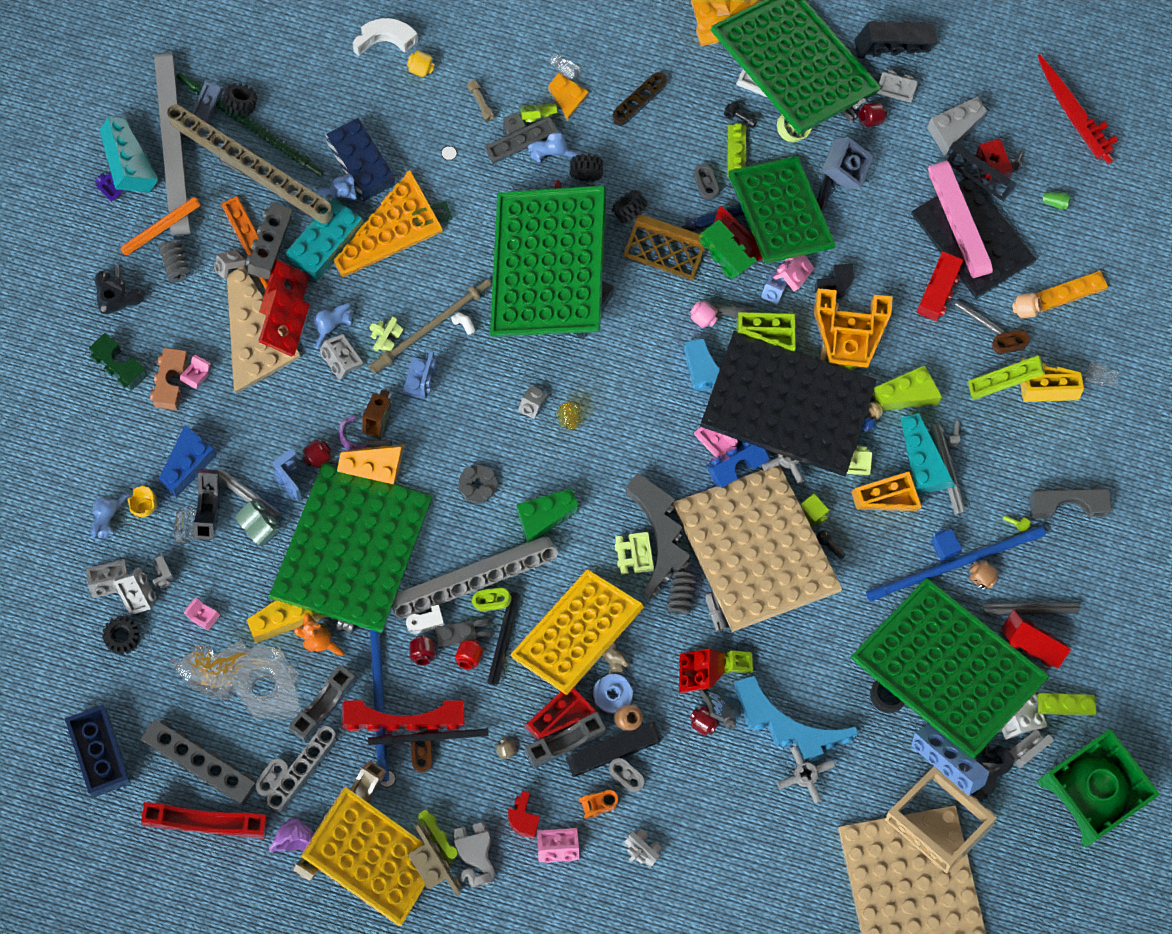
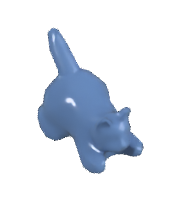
M560 132L550 134L546 141L540 140L528 146L530 156L538 164H541V160L547 155H564L568 157H576L578 155L575 152L568 151L564 135Z
M345 174L334 178L329 187L318 189L317 193L322 195L330 194L338 201H354L356 193L353 176Z
M349 303L336 307L333 312L327 309L320 311L314 317L313 323L320 333L315 346L317 350L327 335L337 325L344 323L351 326L353 313L348 310L350 308Z
M130 493L123 494L117 501L105 499L104 497L96 499L92 507V514L96 519L92 522L91 538H95L97 534L101 539L114 534L109 523L117 508L130 497Z

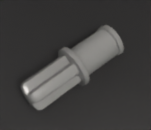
M710 593L706 595L705 598L710 611L709 616L712 617L715 631L721 632L722 629H728L723 617V611L715 594Z

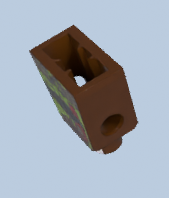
M381 390L379 395L372 394L362 416L363 434L381 439L391 413V393L389 391Z

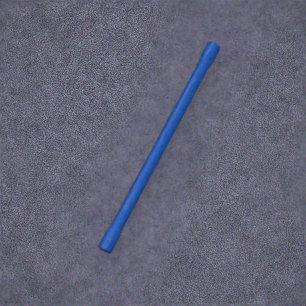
M1042 525L988 547L887 585H881L866 591V596L869 602H872L890 593L922 582L926 578H933L1025 542H1031L1046 536L1045 529Z
M370 630L374 710L385 714L380 632ZM386 729L376 731V737L386 734ZM380 744L376 745L377 765L387 771L381 781L386 782L389 781L387 746Z

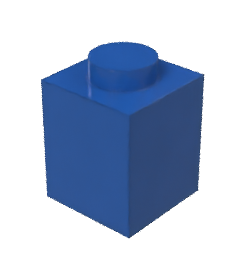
M943 529L934 534L935 537L931 543L941 562L960 554L962 548L952 529L948 531Z

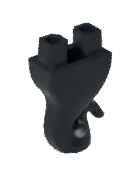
M988 744L983 750V757L989 761L998 758L1001 763L978 762L989 771L985 786L971 794L979 802L986 800L995 791L997 779L1008 773L1013 767L1014 757L1007 749L1000 745L989 752L990 746Z

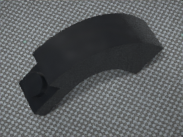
M198 470V504L193 522L194 539L214 540L220 503L219 470Z

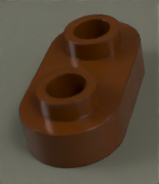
M1022 330L1000 334L994 338L992 349L997 354L1020 351L1027 347L1030 339L1028 334ZM998 344H1002L1004 348H1000Z
M424 741L425 745L422 747L417 745L418 742H411L412 767L418 773H425L432 766L431 741ZM420 760H424L426 764L424 766H419L418 762Z

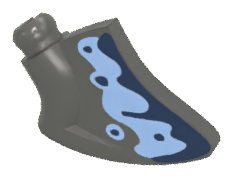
M709 689L700 690V694L709 707L710 716L723 721L726 729L730 727V730H733L736 727V718L741 717V710L734 703Z

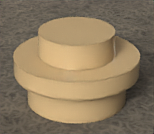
M878 402L869 403L866 415L871 420L874 418L878 420L882 416V408Z

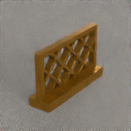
M641 214L637 215L623 257L693 281L705 248L699 241L700 234ZM637 228L645 230L648 236L638 240L636 236ZM661 235L665 242L655 246L652 237ZM650 239L653 248L644 252L640 243ZM678 241L683 248L673 252L669 243ZM638 244L641 253L636 256L628 254L630 247ZM667 245L671 254L661 258L657 249ZM691 247L700 249L697 256L690 258L687 249ZM655 250L659 259L651 262L647 259L646 254ZM684 251L688 260L679 264L675 255ZM673 257L676 265L671 268L666 267L663 260ZM690 262L693 268L691 275L683 273L681 266Z

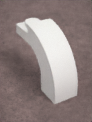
M388 18L377 19L361 27L362 36L359 35L355 38L353 49L360 56L373 44L380 41H388L394 43L406 53L418 43V34L402 21Z

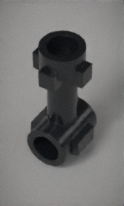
M733 101L726 106L724 115L728 119H733L736 116L746 122V127L753 129L758 122L756 116L753 114L748 116L740 111L741 106L737 102Z

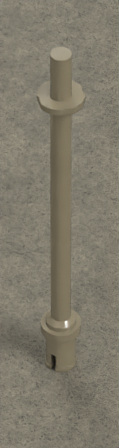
M486 279L475 288L469 286V293L392 351L381 353L378 359L368 365L369 369L376 375L387 365L391 366L393 358L473 298L477 301L480 300L479 294L488 288L491 282Z

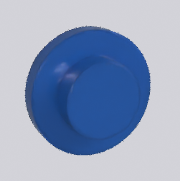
M865 418L861 428L862 432L876 427V419Z

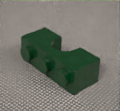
M106 333L89 347L91 359L95 363H101L105 366L103 369L110 376L115 375L118 378L117 382L123 388L128 387L132 391L148 376L146 369L133 357L124 363L115 362V358L121 352V349Z

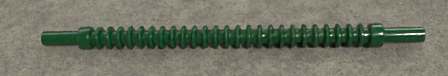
M181 72L177 74V79L189 86L192 92H197V95L200 94L203 85L201 86L198 81L191 80ZM221 97L219 98L216 105L217 108L225 112L226 115L230 114V118L234 117V120H238V123H242V126H246V129H250L255 135L259 134V138L263 137V140H267V143H271V146H275V149L279 148L280 152L283 151V154H287L288 158L292 157V160L300 163L301 167L308 168L319 177L324 175L325 171L312 163L309 157L304 156L303 153L299 154V151H295V148H291V145L287 146V142L283 143L282 139L279 140L278 136L275 137L273 133L270 134V131H266V128L262 129V125L258 126V123H254L253 119L250 120L249 116L246 117L245 114L244 116L240 114L236 116L234 112L229 113V109L225 110Z

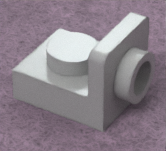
M163 555L155 558L157 562L155 569L160 576L152 580L156 588H166L172 581H175Z

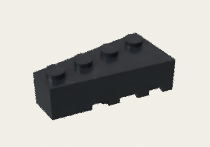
M893 21L867 22L854 40L858 59L864 58V55L872 54L873 57H880L882 53H890L892 56L907 51V54L930 52L937 44L934 24H926L925 22L894 23Z

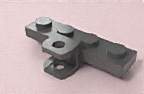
M518 113L505 117L503 130L506 137L484 147L492 164L529 148L528 146L534 142L544 141L550 134L558 132L550 116L525 127L526 125Z

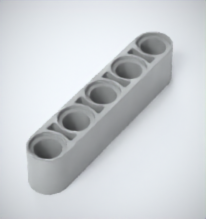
M324 726L318 730L270 792L267 802L272 811L281 812L288 806L334 746L336 735L331 727ZM330 733L332 738L329 741H323L321 739L322 735ZM312 749L320 751L317 757L309 756ZM300 765H306L307 771L305 773H298L297 768ZM293 781L295 786L287 790L284 788L285 783ZM276 797L283 799L279 806L272 805V801Z

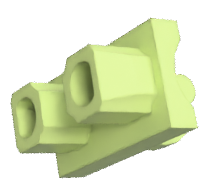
M392 317L388 320L384 329L382 328L384 322L379 320L378 324L372 323L369 328L373 332L371 337L376 339L377 335H380L372 348L373 350L378 351L380 349L384 352H390L393 349L395 343L387 339L388 335L390 334L398 338L403 331V328L396 323V318Z

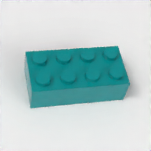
M334 198L329 202L333 212L332 220L328 223H321L314 219L286 251L288 261L301 271L309 274L316 282L330 268L336 256L343 251L345 245L349 244L354 238L355 233L363 225V219Z

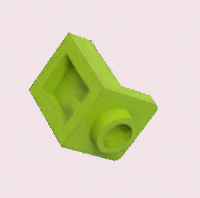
M733 650L725 653L724 674L731 672H753L752 653Z

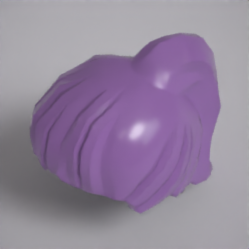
M289 819L278 829L269 851L271 853L278 850L293 851L301 849L304 851L314 832L308 826L302 824L299 819Z

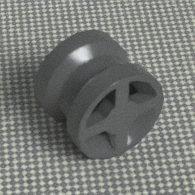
M338 620L336 629L346 630L348 634L352 635L356 625Z

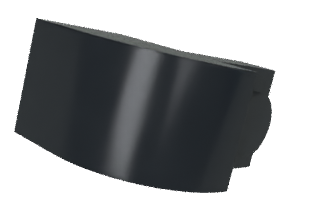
M853 264L834 265L831 279L816 280L814 286L815 293L819 288L837 290L836 299L845 296L853 282Z

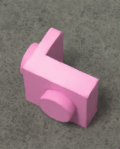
M194 355L191 365L181 374L180 381L197 389L208 377L210 363Z
M194 598L184 611V614L192 622L208 631L220 616L217 611L203 604L198 598Z

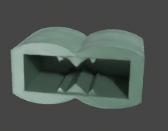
M249 501L235 516V519L257 545H265L280 530L277 525L278 522L273 516L267 514L263 503L260 501Z

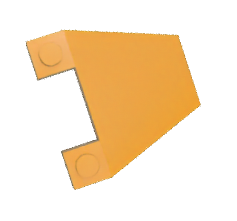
M818 288L815 294L814 315L829 362L837 365L868 368L891 316L893 297L873 295L870 303V314L835 311L837 290Z

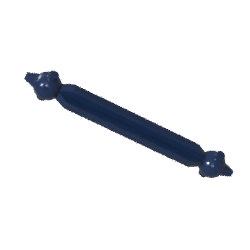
M740 204L725 209L733 217L744 214ZM717 212L698 217L695 221L687 220L682 228L694 231L696 227L701 228L714 224Z

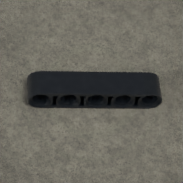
M654 721L570 754L565 760L572 776L576 777L609 764L614 759L624 758L656 745L662 741V737Z

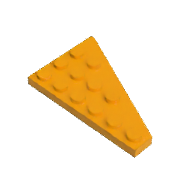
M410 170L394 186L393 191L385 197L379 208L370 215L369 220L355 233L354 238L349 244L345 245L343 251L334 259V264L342 278L443 232L441 225Z

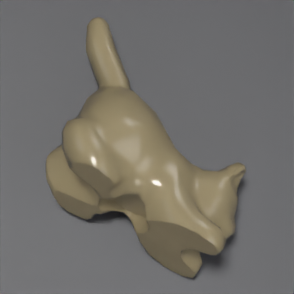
M616 641L601 656V658L609 663V674L623 672L624 667L630 666L625 655L617 651Z

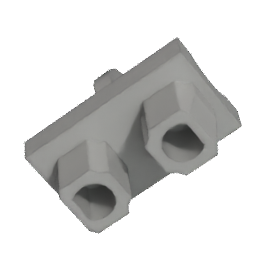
M640 829L635 833L632 832L624 842L629 848L627 852L632 855L629 861L633 863L637 860L641 865L646 863L651 868L660 857L659 854L662 847L655 842L648 846L644 842L648 838L644 830Z

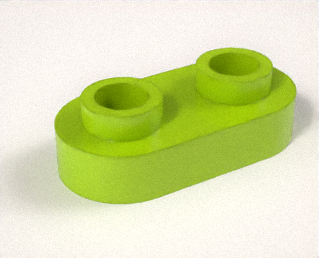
M504 588L480 590L472 597V604L479 611L504 609L511 603V595Z

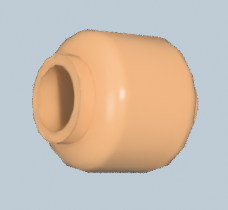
M1034 293L1018 295L1016 302H1013L1014 313H1017L1023 319L1036 317L1039 311L1042 310L1041 299Z

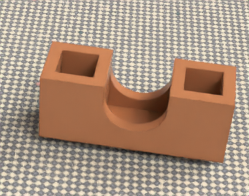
M164 348L163 354L159 355L158 365H160L159 372L156 371L154 382L156 386L155 389H152L150 400L153 401L155 408L178 411L181 391L179 386L170 385L168 381L172 376L181 375L187 369L189 359L187 351Z

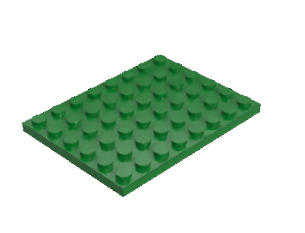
M763 0L712 25L710 29L799 135L858 104L861 99L873 96L882 88L806 0Z
M605 186L497 193L490 335L492 337L600 332L606 209Z
M324 463L310 492L269 598L383 633L430 507L432 496L398 485L338 472V467Z
M928 578L851 655V659L972 759H975L1049 678L1045 672Z

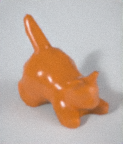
M306 613L303 624L300 627H296L294 631L295 635L305 639L303 647L312 652H322L329 649L337 655L344 656V651L332 641L329 629L318 624L309 613Z

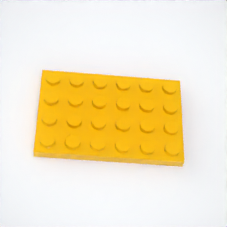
M587 569L510 655L514 660L567 695L642 611L644 606L641 602Z
M347 787L341 790L301 854V857L398 926L403 924L426 885L408 856L409 852L424 843Z

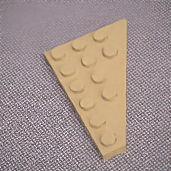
M240 267L227 275L233 384L236 394L301 358L297 349L295 355L291 357L258 342L266 315L259 312L263 296L244 267ZM279 327V334L281 336H284L285 330L282 327Z

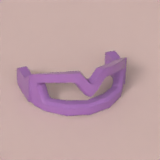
M352 416L344 419L339 427V437L342 445L347 449L369 447L368 443L359 446L343 437V430L349 423L356 421V417Z

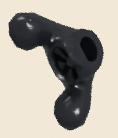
M106 271L96 273L94 282L96 285L97 305L101 314H111L127 306L138 305L143 301L144 293L142 290L133 289L126 293L125 285L119 277L110 278V274Z

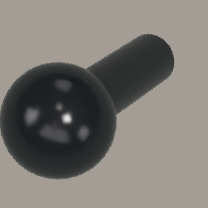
M821 530L817 533L816 538L820 545H826L840 560L846 556L831 540V534L828 531Z

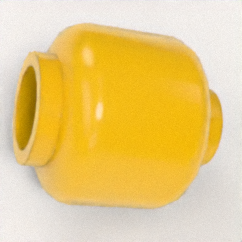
M417 50L415 53L410 54L406 66L409 67L410 73L425 77L427 73H432L435 64L432 63L431 55Z

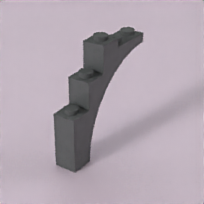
M637 473L626 487L625 494L634 500L646 514L656 539V567L652 579L643 593V598L650 601L652 597L656 598L662 590L660 586L663 582L667 583L674 572H685L691 563L689 562L690 555L675 545L683 536L681 534L683 527L668 517L675 509V506H673L675 499Z

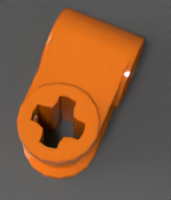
M612 790L586 795L578 799L584 809V819L613 811L618 806V796ZM611 796L615 799V802L612 805H606L604 803L605 797Z

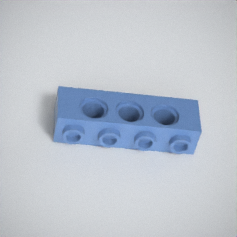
M928 724L915 732L911 746L925 757L930 764L941 771L945 777L956 784L960 790L970 796L985 786L989 771L975 759L961 751L934 727Z

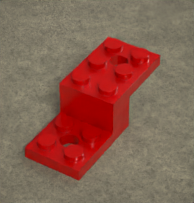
M279 260L274 262L259 310L260 313L266 315L258 342L292 357L296 353L310 306L309 303L303 301L310 275ZM285 280L290 283V285H291L290 290H288V289L285 288V286H284V281H285ZM279 327L284 328V330H285V335H284V336H281V335L279 334V332H278V328H279Z

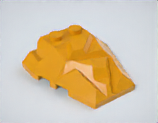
M691 0L697 20L696 32L700 45L704 46L720 42L710 31L712 25L761 2V0Z

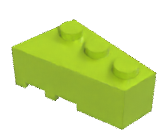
M738 312L736 320V331L738 333L795 352V314Z

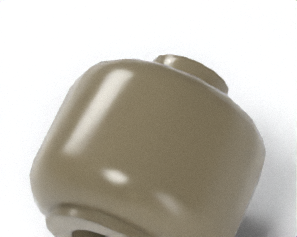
M507 738L499 740L500 743L496 745L499 757L501 759H508L515 756L517 753L515 742L512 739L507 740Z

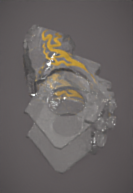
M242 640L216 656H214L211 646L197 645L192 652L179 662L175 657L169 660L182 680L191 689L200 691L202 695L219 697L220 700H230L236 693L256 722L258 720L292 719L301 711L295 688L297 685L296 680L299 677L291 664L287 665L286 656L280 648L276 650L273 646L267 650L264 644L260 643L248 650ZM267 677L275 682V688L270 694L258 696L253 693V685L258 679Z

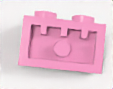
M577 828L537 831L539 862L551 863L553 861H573L579 859Z

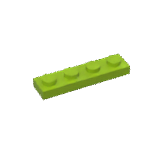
M1038 355L969 380L968 385L973 400L1045 375L1041 358Z

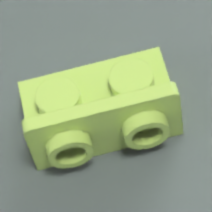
M856 446L847 474L870 475L872 452L867 450V447Z

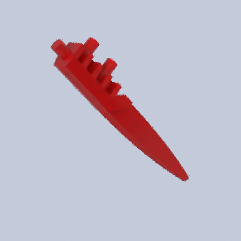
M1039 54L1038 60L1066 115L1097 160L1104 159L1108 165L1114 161L1110 156L1113 153L1111 145L1118 142V139L1114 135L1106 140L1101 131L1108 127L1107 123L1103 121L1096 126L1093 118L1087 119L1088 115L1085 110H1083L1057 73Z

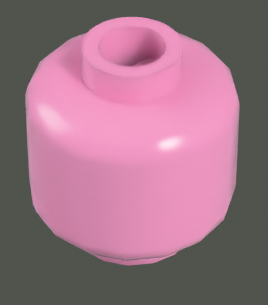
M706 300L698 301L690 310L691 320L701 328H705L708 325L712 327L718 320L716 317L718 310Z

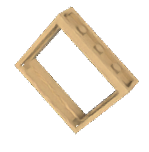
M935 766L888 812L886 821L946 873L994 826L997 819L990 809L983 807L973 795L968 796L964 791L960 790L956 784L945 777ZM932 779L983 822L952 856L946 853L900 813Z

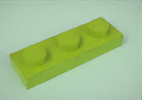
M1037 694L1039 714L1094 716L1097 714L1095 695Z

